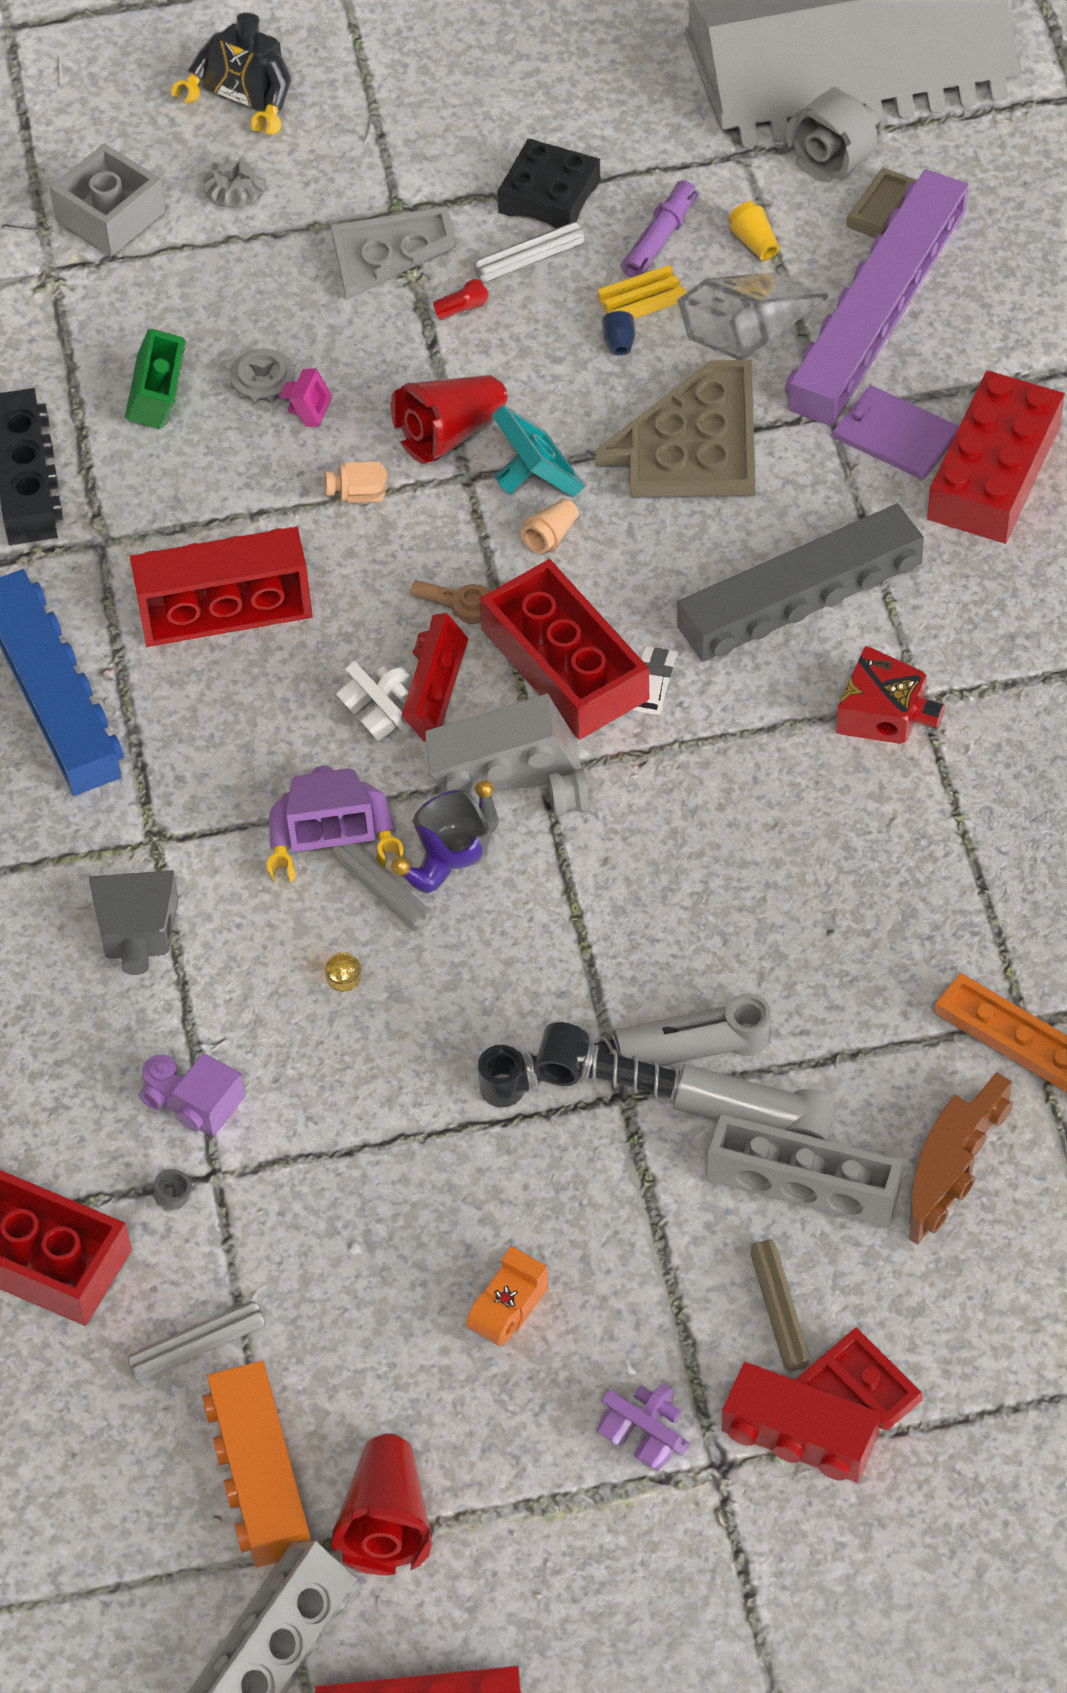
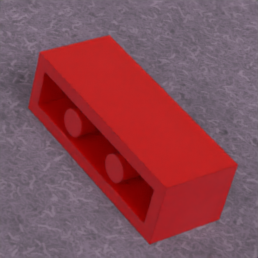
M744 1361L722 1409V1432L727 1433L731 1439L742 1445L752 1446L756 1444L772 1450L776 1456L790 1463L803 1462L819 1468L825 1476L838 1481L847 1479L858 1483L879 1436L881 1412Z

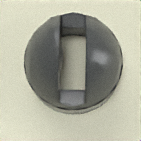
M167 1169L160 1172L155 1178L153 1186V1198L156 1204L164 1210L181 1209L190 1197L192 1184L189 1177L184 1172L176 1169ZM165 1185H172L173 1197L167 1196Z

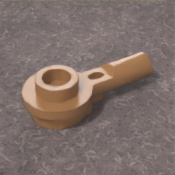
M415 580L411 588V596L444 604L445 607L453 609L454 616L459 617L461 621L467 624L481 623L479 598L491 592L482 585L470 584L458 590H453Z

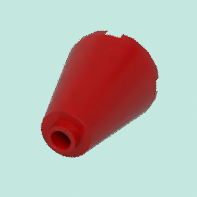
M492 375L406 383L392 394L390 404L392 422L395 429L402 428L406 437L405 440L400 441L403 448L414 460L425 464L438 460L493 420L491 415L502 405L506 406L508 394L504 384Z
M381 1434L370 1439L365 1444L334 1526L332 1547L334 1551L338 1549L343 1554L342 1562L350 1568L366 1574L395 1575L396 1567L411 1563V1571L420 1567L429 1558L432 1535L413 1448L408 1441L396 1434Z

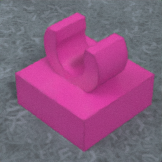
M317 368L302 369L297 382L289 381L284 383L279 394L281 399H290L291 403L287 411L290 414L299 415L305 427L320 426L333 397Z

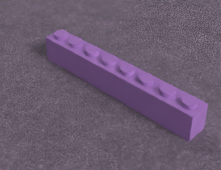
M924 169L917 182H911L908 185L900 209H893L885 233L876 236L868 260H862L859 263L853 284L850 288L845 287L842 290L836 311L833 315L828 314L825 317L821 326L820 336L816 342L811 341L808 344L800 368L791 371L785 387V391L789 393V411L832 427L835 425L966 212L968 183Z

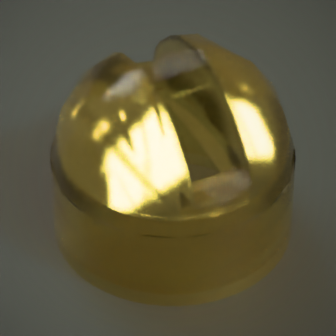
M349 952L333 954L328 959L325 967L328 985L340 992L356 988L362 979L361 965L358 959Z

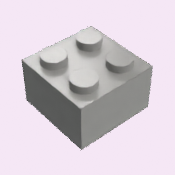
M105 143L49 187L55 220L110 256L117 253L166 212L161 178Z

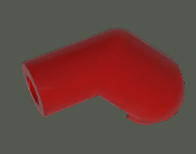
M471 279L465 283L462 289L433 301V306L439 319L443 320L461 311L483 306L488 299L489 292L481 280Z

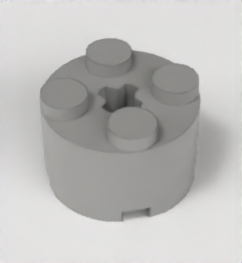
M831 87L791 118L786 128V141L789 148L794 145L799 155L795 161L803 171L819 181L831 182L833 179H841L873 153L877 144L875 126L878 124V117L871 107L863 106L856 98L843 92L840 88Z

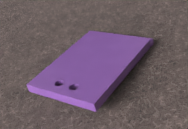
M870 385L834 429L832 438L911 474L920 480H924L950 447L959 425Z

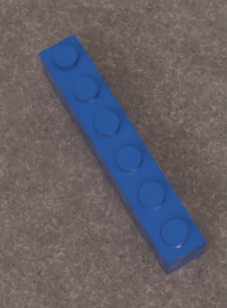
M23 568L0 577V649L72 795L76 796L122 778L118 761L124 759V753L115 734L108 736L105 730L108 727V722L100 703L92 705L89 697L93 696L85 673L77 674L74 666H77V661L70 643L65 642L62 644L58 637L62 635L54 612L46 613L43 607L47 605L39 582L31 584Z

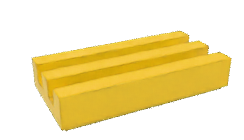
M667 265L597 289V299L606 314L613 311H626L631 313L635 319L687 301V291L684 286L680 287V280L677 275L673 276L671 265Z

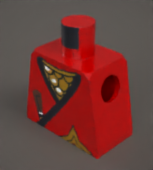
M864 646L837 707L836 733L902 744L907 741L915 722L938 729L943 718L945 704L925 698L927 675L923 671L871 647Z

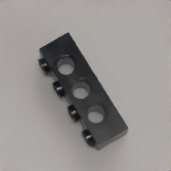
M35 388L0 393V502L9 546L58 538L56 521L63 520L60 496H52L51 490L59 489L55 464L47 465V459L54 458L50 433L43 434L42 428L50 427L46 403L38 404Z

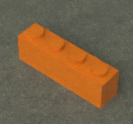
M264 1360L208 1374L207 1378L211 1393L202 1395L208 1424L218 1421L221 1432L220 1436L212 1437L219 1466L229 1464L232 1478L223 1480L230 1509L240 1507L243 1522L234 1524L241 1553L251 1551L255 1568L277 1563L292 1542L311 1541Z

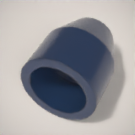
M613 311L606 314L602 318L603 337L611 353L617 356L630 353L636 336L633 315L626 311Z

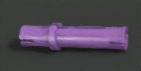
M685 180L678 181L663 204L661 202L653 211L654 217L620 264L622 270L626 269L629 265L624 272L625 275L632 278L645 273L671 233L681 227L686 211L698 197V190H694L695 186Z

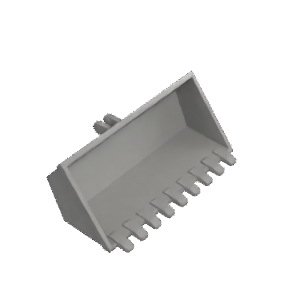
M690 0L689 26L685 27L687 43L722 129L738 127L743 147H752L758 144L755 123L769 121L772 137L775 141L786 140L787 117L795 116L831 87H838L843 92L856 98L861 104L863 103V106L871 107L877 114L878 123H880L884 119L881 100L894 98L898 116L900 118H908L915 114L912 94L926 92L929 110L931 112H940L946 108L944 88L957 86L960 104L967 107L977 103L976 82L988 80L992 100H1005L1008 97L1006 77L1022 74L1020 59L1015 48L1008 0Z

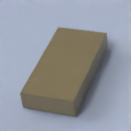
M882 167L847 216L846 227L876 238L878 234L883 235L887 229L888 220L893 209H900L904 202V195L908 185L911 182L916 183L917 180Z

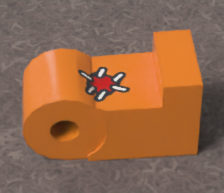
M510 1246L502 1258V1267L487 1289L476 1299L466 1323L468 1329L499 1347L506 1344L514 1332L519 1330L548 1290L547 1265L513 1246Z

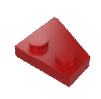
M857 1327L795 1379L796 1381L881 1412L880 1429L886 1431L892 1428L923 1400L922 1392Z

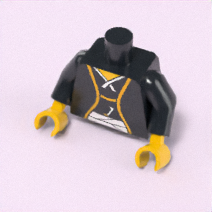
M246 12L241 13L236 17V23L231 24L222 32H216L199 50L189 67L188 72L190 76L187 81L179 80L175 82L172 86L171 94L173 97H179L184 87L187 86L189 94L184 103H194L200 96L198 83L201 80L203 81L204 89L262 111L255 113L252 117L251 128L254 131L262 132L267 120L265 133L273 135L279 132L281 128V120L276 113L277 110H282L291 83V75L281 56V46L277 38L259 32V17L257 15Z

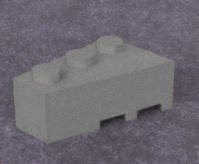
M548 693L425 731L430 774L443 793L453 790H466L469 793H476V784L483 780L490 781L494 786V791L548 785V773L558 772L563 776L571 774L574 769L581 768L577 739Z

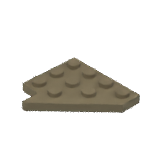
M710 360L596 449L595 466L630 465L631 497L755 496L752 360Z

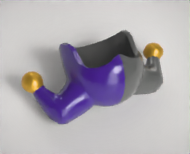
M487 780L476 784L475 792L480 797L479 806L473 796L466 790L444 792L423 804L415 813L413 823L425 850L424 859L419 868H414L410 866L409 860L406 857H396L391 864L394 874L403 875L418 891L429 893L436 890L443 883L452 869L466 868L479 861L486 853L491 833L499 822L491 796L494 792L493 784Z

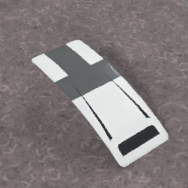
M650 646L644 648L641 660L649 667L650 699L632 710L655 715L661 714L668 683L678 655L677 651Z

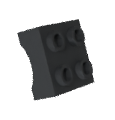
M528 138L497 191L498 213L507 216L522 215L537 218L556 229L569 223L577 222L585 201L596 190L601 181L600 158Z

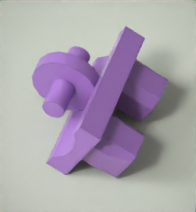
M663 1383L654 1392L643 1385L639 1386L634 1394V1398L645 1404L643 1411L610 1389L601 1400L608 1408L603 1414L596 1431L619 1447H622L635 1425L645 1431L647 1435L634 1453V1456L657 1472L670 1460L674 1452L683 1456L690 1445L681 1435L658 1421L663 1416L675 1423L682 1413L680 1409L670 1404L674 1389L669 1385Z

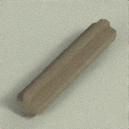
M772 1240L756 1242L751 1246V1258L783 1366L789 1372L805 1369L809 1366L810 1356L776 1244Z

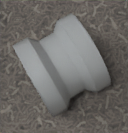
M583 768L574 769L571 774L563 776L558 772L548 773L549 794L554 816H562L567 810L576 809L580 813L590 811L589 794Z

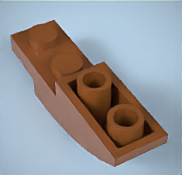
M998 1072L993 1075L971 1103L954 1094L940 1113L927 1137L915 1173L910 1213V1240L917 1245L928 1232L935 1234L941 1228L948 1216V1207L955 1199L962 1201L968 1195L975 1182V1177L972 1175L974 1157L985 1143L986 1132L993 1124L1000 1126L1012 1109L1013 1102L1009 1101L1012 1081Z

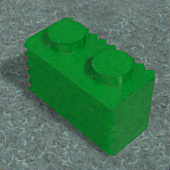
M147 329L143 343H141L139 352H137L125 418L128 421L156 429L164 427L177 395L178 379L182 369L181 365L186 340L183 337L156 329Z

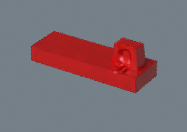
M447 612L432 616L429 625L430 629L418 634L413 649V654L419 661L401 716L423 741H426L425 731L440 727L443 724L469 639Z

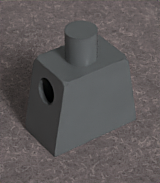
M174 870L89 876V884L105 957L109 959L121 958L122 970L127 974L139 975L145 973L149 969V956L165 955L170 950L178 906V890Z

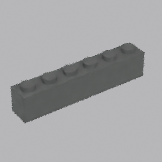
M896 503L678 600L677 627L702 662L716 656L726 655L744 643L753 639L764 638L775 629L789 623L799 622L807 615L824 607L835 606L844 598L862 590H870L880 582L895 575L912 571L916 566L922 564L924 536L900 505Z

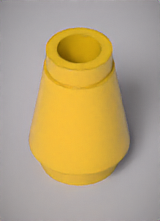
M747 201L732 210L728 216L730 231L757 255L761 261L774 257L779 252L780 245L777 243L763 207L756 205L753 201Z

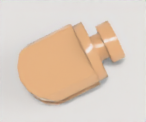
M378 461L345 462L344 464H339L337 475H334V471L324 472L325 496H334L335 491H338L340 502H381L386 493L388 472Z

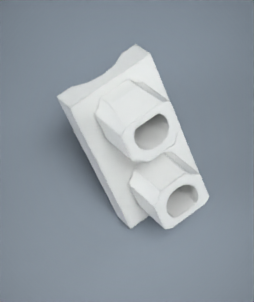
M355 660L345 668L352 678L336 693L340 700L354 715L371 700L377 704L360 721L378 741L391 733L396 727L405 735L412 727L401 716V710L392 701L399 699L402 703L406 702L409 693L407 689L412 680L407 670L402 667L389 670L386 666H383L376 673L380 678L377 685Z

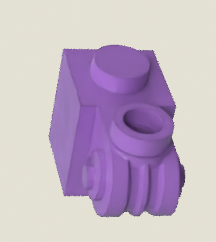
M205 1053L200 1056L185 1076H178L176 1063L170 1056L156 1055L151 1057L143 1066L144 1085L138 1093L141 1101L151 1109L159 1111L164 1106L175 1112L177 1120L187 1129L194 1132L201 1130L213 1138L245 1098L241 1073Z

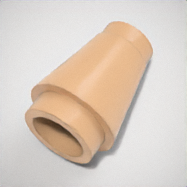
M563 498L528 517L521 530L524 544L537 554L554 551L571 525L578 518L579 512L576 505L571 500Z

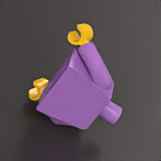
M319 766L313 769L311 774L298 775L292 778L290 791L283 794L269 812L270 848L274 849V854L269 857L266 865L272 882L275 883V871L283 866L287 867L290 882L294 881L296 870L292 858L287 854V849L290 848L292 852L374 841L375 836H379L380 841L377 846L376 860L380 865L385 868V852L391 851L398 857H403L404 848L402 842L398 838L392 837L391 832L395 831L386 796L370 784L360 782L356 772L349 768L333 770L328 766Z

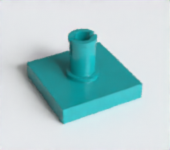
M502 405L491 415L518 453L494 475L498 484L506 492L512 495L533 473L572 497H575L585 487L545 430L505 405Z

